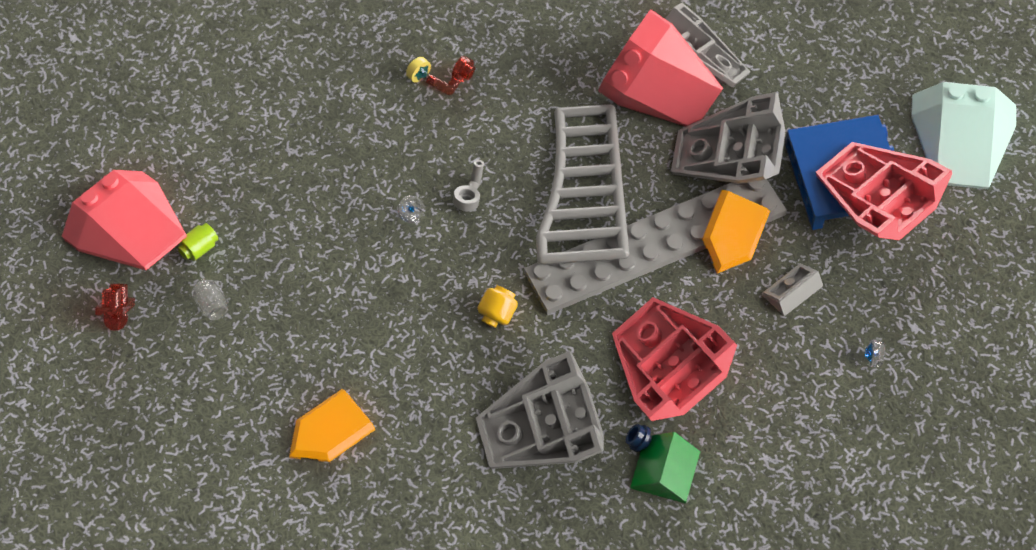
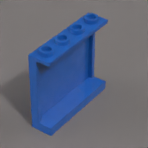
M879 115L787 130L785 147L812 230L823 228L824 220L849 216L816 176V171L851 142L894 151L893 146L889 145L887 141V128L885 124H881Z

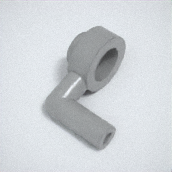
M482 160L474 161L471 180L468 186H459L454 191L453 204L459 210L473 211L479 205L480 193L477 189L481 184L484 168Z

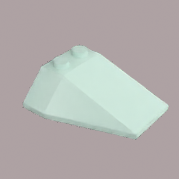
M941 82L912 95L911 118L925 157L952 170V176L947 185L989 189L1016 127V104L996 87Z

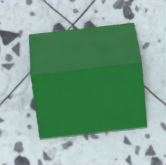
M676 432L652 435L648 447L640 452L630 489L686 503L700 451Z

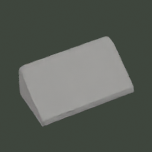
M800 263L766 289L762 296L782 315L786 316L819 290L823 283L819 271Z

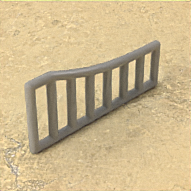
M606 104L557 108L554 111L556 131L555 173L549 201L536 236L537 260L540 264L625 259L629 256V244L615 106ZM606 115L607 124L565 127V118ZM608 134V144L566 147V137ZM610 155V164L565 167L566 157ZM597 175H611L612 185L562 188L564 178ZM613 195L614 199L613 206L557 209L559 199ZM615 216L616 227L549 231L553 220ZM617 237L618 248L554 253H548L547 242Z

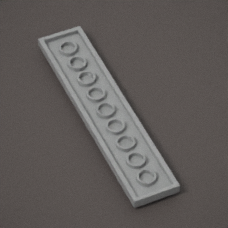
M767 179L741 184L732 182L627 225L629 256L625 259L540 264L537 262L525 267L524 273L545 312L549 315L706 249L702 237L721 190L730 191L770 210L766 223L785 216L787 209ZM617 237L593 239L564 252L618 248Z

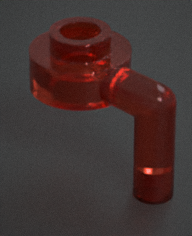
M463 55L454 65L452 77L448 83L432 74L427 77L426 83L447 95H452L460 82H464L465 79L470 80L475 72L474 61Z

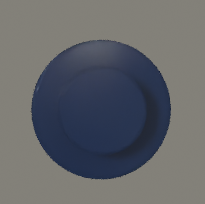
M639 424L631 427L626 436V443L632 451L639 452L648 447L652 438L651 429L646 425Z

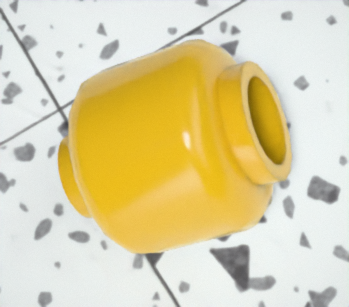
M498 285L495 288H488L477 308L478 312L483 315L481 321L494 328L498 324L507 325L518 306L517 301L514 299L515 294Z

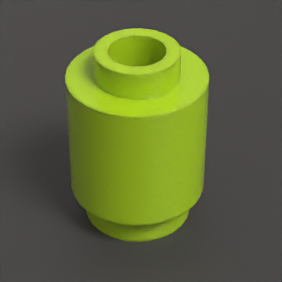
M207 223L202 226L197 225L186 234L187 237L179 243L177 249L184 259L196 261L215 246L218 236Z

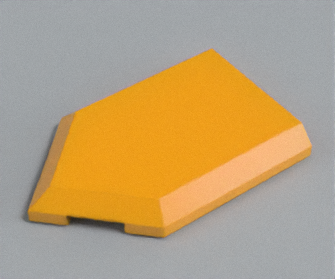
M721 190L702 237L703 243L713 261L716 274L752 259L770 210L766 207L726 190Z
M341 389L296 420L289 457L293 459L310 458L330 462L372 433L375 427L348 393Z

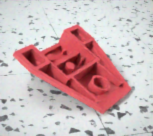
M650 10L622 49L603 79L598 91L619 106L687 127L703 119L723 90V87L673 24Z
M851 142L816 171V176L859 227L878 238L900 240L937 208L952 176V170L931 159Z
M112 170L73 201L62 233V238L79 252L143 270L149 269L187 237L158 182L142 171Z
M654 297L612 333L634 402L651 421L685 415L727 377L737 347L736 343L718 325Z

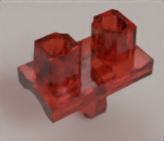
M110 284L109 289L102 291V302L95 307V315L101 316L104 313V324L110 330L116 331L124 328L128 322L127 312L135 306V298L128 297V284Z

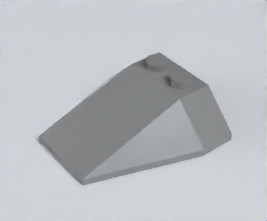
M680 3L675 6L665 18L673 24L718 82L734 87L750 73L749 69L709 26L685 4Z
M777 92L752 96L678 130L671 173L673 175L740 184L765 180L779 174L785 126Z
M571 351L544 361L476 417L491 469L577 463L603 452L604 433L589 386Z

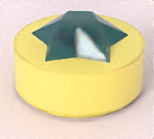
M418 57L409 64L406 75L414 83H417L428 75L431 64L424 57Z

